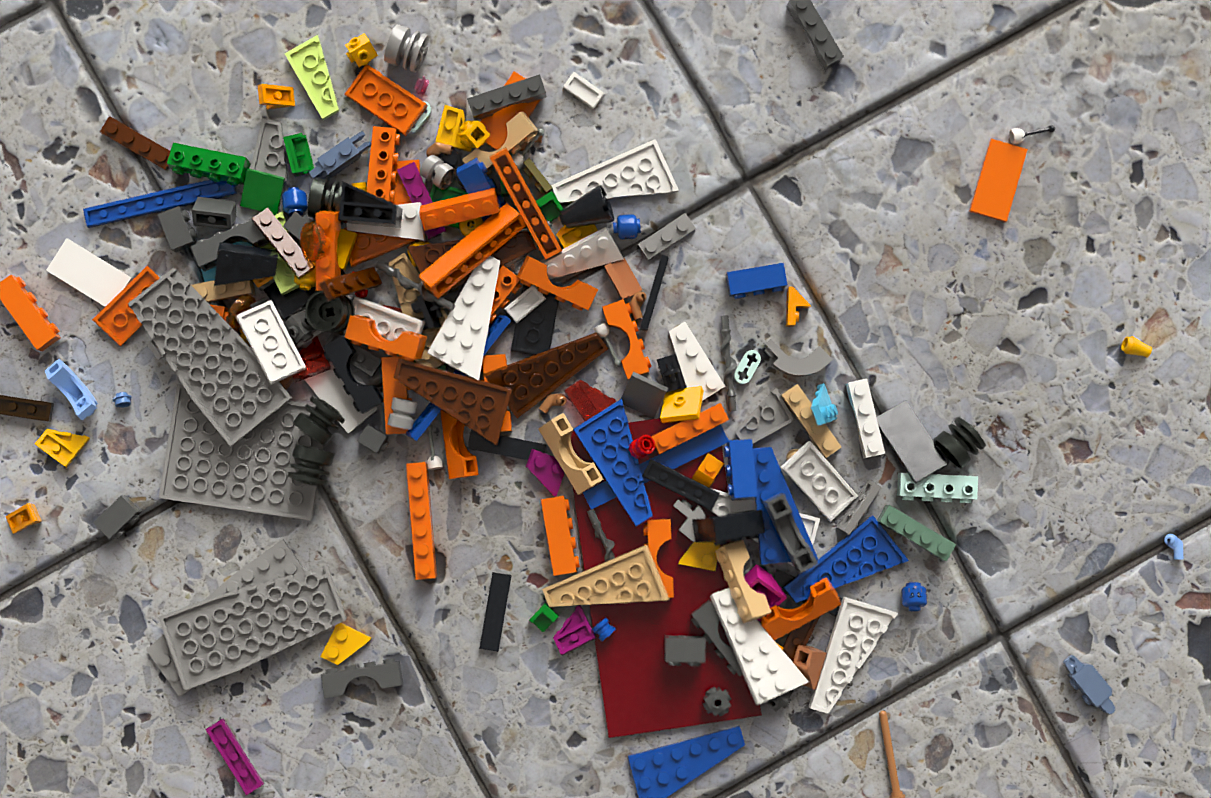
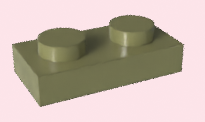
M530 158L523 162L525 166L523 170L529 178L533 177L536 180L535 186L540 193L545 192L547 194L553 191L552 186Z

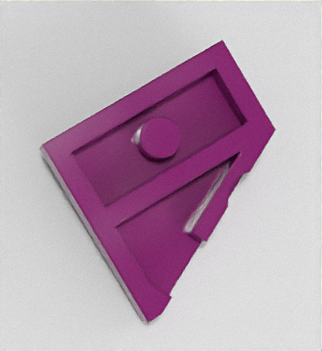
M532 449L526 468L534 474L536 479L545 486L551 495L556 497L565 472L554 456Z
M581 605L575 607V611L569 619L567 618L563 627L553 637L562 656L596 639V635L591 630L592 627Z

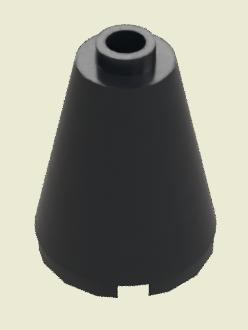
M602 185L595 187L561 210L559 218L563 226L566 225L567 228L614 221V213Z

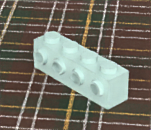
M898 473L897 496H902V500H914V497H922L921 501H933V498H941V502H952V499H960V503H972V500H977L978 476L932 474L915 484L908 473Z

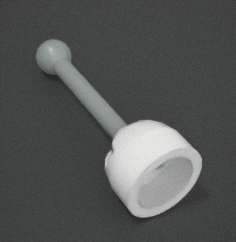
M542 128L538 129L536 137L530 141L521 153L511 156L518 169H521L524 165V155L539 136L544 135Z
M607 322L593 328L600 338H604L614 359V365L616 367L621 366V361L617 358L607 337L610 331Z
M432 424L426 429L431 449V457L427 460L428 470L443 468L440 457L435 455Z

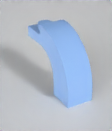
M58 359L45 370L48 380L66 396L72 404L76 415L81 420L94 413L98 404L96 399L79 377L63 361Z

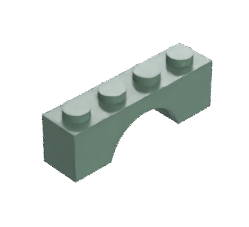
M885 505L877 519L881 525L911 540L942 561L948 560L956 546L955 543L890 505Z

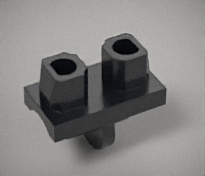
M421 295L417 296L418 300L413 302L411 307L416 314L423 312L425 318L420 319L425 321L423 330L442 327L438 318L443 317L440 310H443L445 307L437 305L436 302H428Z
M675 354L657 359L664 386L668 388L666 393L684 388V381Z

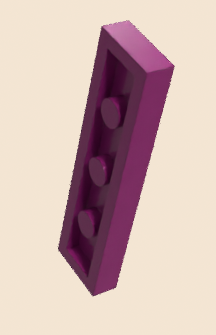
M415 162L397 169L412 203L421 202L422 205L433 203ZM444 226L425 231L429 240L446 232Z
M224 718L205 729L246 795L264 784Z

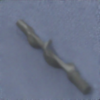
M381 261L376 263V268L386 273L387 276L397 278L400 285L405 289L414 288L418 290L424 300L436 302L437 305H441L450 311H453L455 308V304L444 299L443 296L437 299L429 290L424 288L422 281L415 283L401 275L400 269L389 267Z
M724 315L721 316V333L724 342L720 347L721 356L726 361V372L723 374V381L728 388L729 411H736V394L733 389L732 372L737 368V363L730 356L731 330L729 328V316Z
M594 509L587 511L592 527L595 530V537L602 541L606 549L605 562L614 559L615 556L612 552V548L615 545L614 541L606 538Z

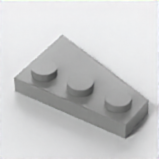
M262 118L250 169L284 177L285 182L288 183L282 123Z
M776 387L735 431L739 440L752 439V442L755 443L795 421Z

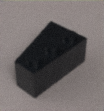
M342 181L338 220L350 224L401 228L403 211L401 207Z
M220 242L214 286L275 276L278 253L273 249Z
M749 510L721 516H710V518L692 519L695 542H714V545L726 544V540L729 539L730 542L742 541V537L746 536V539L758 538V534L765 533L762 510Z

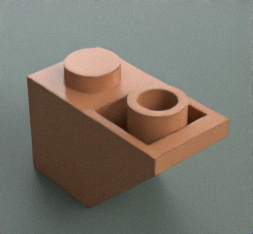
M798 645L793 664L809 681L803 685L816 690L826 652L812 646Z

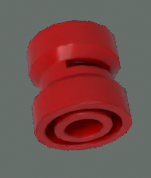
M648 435L639 437L629 445L631 455L637 459L643 458L655 449V442Z

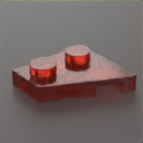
M317 336L312 339V343L306 349L303 348L299 352L306 369L292 375L295 383L331 369V365L323 354L324 350Z
M581 379L564 390L584 421L589 420L616 402L614 398L601 393L600 390L589 386L588 383Z

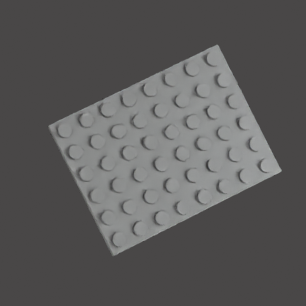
M177 384L159 498L312 521L317 486L300 483L287 476L288 471L294 473L298 471L296 468L289 467L290 464L300 463V460L292 457L295 444L319 450L324 448L322 444L293 424V421L300 412L309 416L310 412L305 407L309 403L288 401L233 446H230L196 405L184 386ZM309 404L313 408L316 406L315 404Z

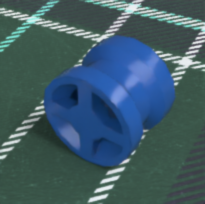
M606 617L591 629L599 635L601 642L616 630L614 626H610L609 620Z

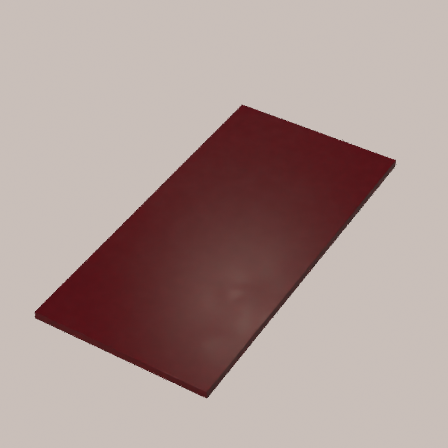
M660 418L629 422L628 425L634 441L643 435L651 437L682 421L662 423ZM573 431L571 435L573 450L583 461L594 463ZM722 446L707 452L724 463ZM655 448L652 453L639 458L638 462L641 464L660 454H658ZM707 453L673 470L692 478ZM724 464L709 488L728 493ZM603 477V480H602V481H600L599 483L595 484L594 486H597V485H599V484L605 482L606 480L604 479V477ZM650 480L644 483L653 515L648 520L671 519V539L660 546L657 552V564L664 574L673 577L674 597H669L670 600L590 605L593 627L606 617L609 620L610 626H614L616 629L602 642L599 639V635L595 633V645L609 738L762 716L760 704L756 705L744 675L732 674L727 667L729 662L726 658L721 659L715 652L717 647L713 642L709 644L705 639V663H701V666H689L688 662H681V666H671L668 662H665V635L703 636L705 631L702 627L697 629L691 621L693 618L691 613L707 600L712 602L710 595L729 588V585L724 578V573L718 560L715 571L678 564L693 541L678 530L687 517L673 506L677 500L682 501L684 499L692 505V511L699 506L703 510L705 518L717 515L707 508ZM573 487L584 569L586 571L605 563L606 549L602 541L595 537V530L587 514V511L591 509L583 492L578 495ZM617 497L594 508L606 538L615 543L612 548L615 558L644 546V543H648L647 536H644L643 524H647V520L636 527ZM730 539L726 540V544L733 543L730 542ZM719 621V637L725 644L731 646L722 623ZM713 687H720L722 691L726 689L731 697L729 701L731 706L728 707L729 711L722 716L718 714L714 716L712 712L708 714L703 706V703H705L703 698L706 695L705 692ZM716 699L714 701L715 706H719L721 704L720 699Z

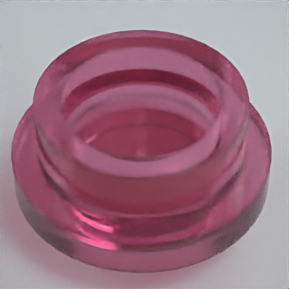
M422 76L421 79L417 78L414 85L418 95L419 93L424 95L428 87L429 80L425 76Z

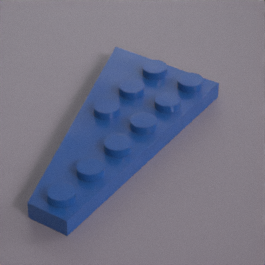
M621 399L577 426L573 431L637 527L653 515L638 459L633 457L629 451V445L633 439Z
M772 447L753 448L758 495L755 498L756 510H762L765 533L758 534L760 564L791 562L763 504V501L779 493L785 495L802 537L810 546L815 559L819 560Z
M872 515L851 532L850 535L844 537L822 555L819 560H816L818 565L800 573L783 588L792 600L798 603L808 599L810 586L826 577L835 589L909 560Z
M740 725L628 755L639 798H667L745 746Z

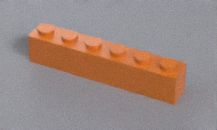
M505 147L489 156L545 260L561 252L562 249L507 148Z
M506 203L500 208L499 213L491 215L418 275L422 283L437 299L440 298L526 226L519 212Z
M427 462L407 463L416 580L436 578L437 569Z

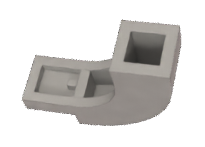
M772 339L764 345L766 354L770 358L775 357L777 359L771 365L778 371L790 376L803 377L812 375L826 367L833 360L820 346L809 356L795 359L787 356Z

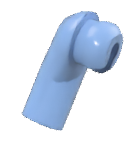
M1167 534L1164 542L1173 549L1174 560L1184 559L1183 542L1174 534Z

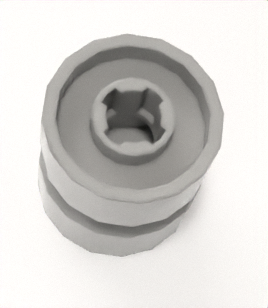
M431 155L423 162L420 168V175L428 181H432L441 190H444L454 181L456 170L437 156Z
M393 397L391 405L393 413L389 414L387 424L412 430L414 422L412 414L416 413L418 403Z

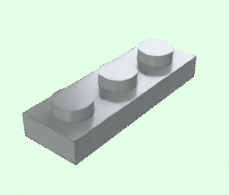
M684 213L640 242L638 246L649 261L696 230L687 214Z
M867 480L858 497L853 501L837 525V528L850 535L857 528L861 517L867 513L871 502L879 495L881 486Z

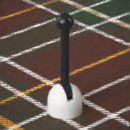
M1050 125L1048 128L1024 132L1020 128L1011 129L1009 131V138L1013 145L1018 144L1024 140L1025 136L1048 131L1052 133L1055 131V126Z

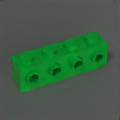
M174 142L167 161V165L176 174L183 175V173H187L195 178L207 177L214 182H220V180L227 181L228 184L238 186V184L244 185L246 171L251 165L248 159L243 156Z

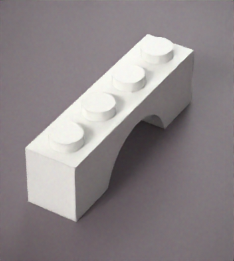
M867 378L845 384L849 402L853 408L858 426L859 444L863 458L885 454Z

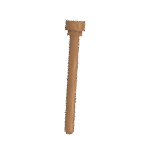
M882 710L879 713L892 786L890 798H905V794L900 791L887 713Z

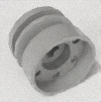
M396 24L387 42L384 61L398 66L403 59V69L407 70L410 67V71L416 73L426 57L429 35L422 34L420 37V32L415 31L410 38V28Z

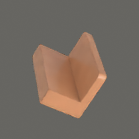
M625 258L614 263L610 262L604 266L621 299L626 300L635 293L642 291Z

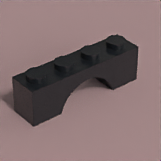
M345 335L340 336L323 347L325 358L334 365L333 371L335 375L344 382L343 388L347 395L351 394L354 399L353 405L358 412L361 411L362 414L367 413L384 402L376 385H363L352 376L350 362L356 351L349 339L345 338Z

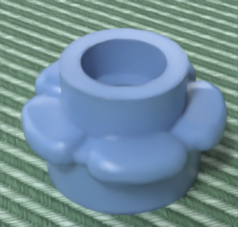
M120 392L112 400L115 402L116 407L124 408L131 405L132 396L128 395L127 392Z

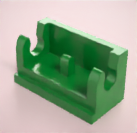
M302 133L284 136L283 139L292 174L295 177L309 174L314 169L307 136Z

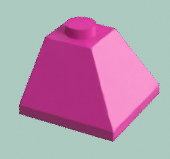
M758 564L744 575L746 583L752 590L765 594L770 608L775 605L779 606L787 598L773 576Z

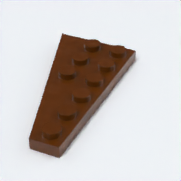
M528 231L519 232L490 256L500 260L501 267L536 250V247ZM461 240L407 246V249L421 274ZM472 271L447 292L466 284Z
M593 333L483 375L491 384L512 389L508 407L518 419L608 350V347L597 333Z
M399 359L394 374L396 380L497 446L512 389Z

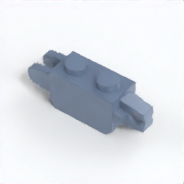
M362 131L350 139L349 137L317 158L318 161L315 163L317 167L309 172L313 179L315 177L320 178L321 176H324V178L329 176L331 178L360 159L361 154L371 147V142H365L357 149L354 144L365 137V133Z
M1072 654L1068 656L1063 663L1069 672L1068 676L1071 679L1069 683L1075 690L1079 689L1083 694L1081 697L1087 705L1091 704L1099 707L1101 711L1107 714L1114 713L1115 706L1109 699L1112 695V688L1093 665L1081 663Z

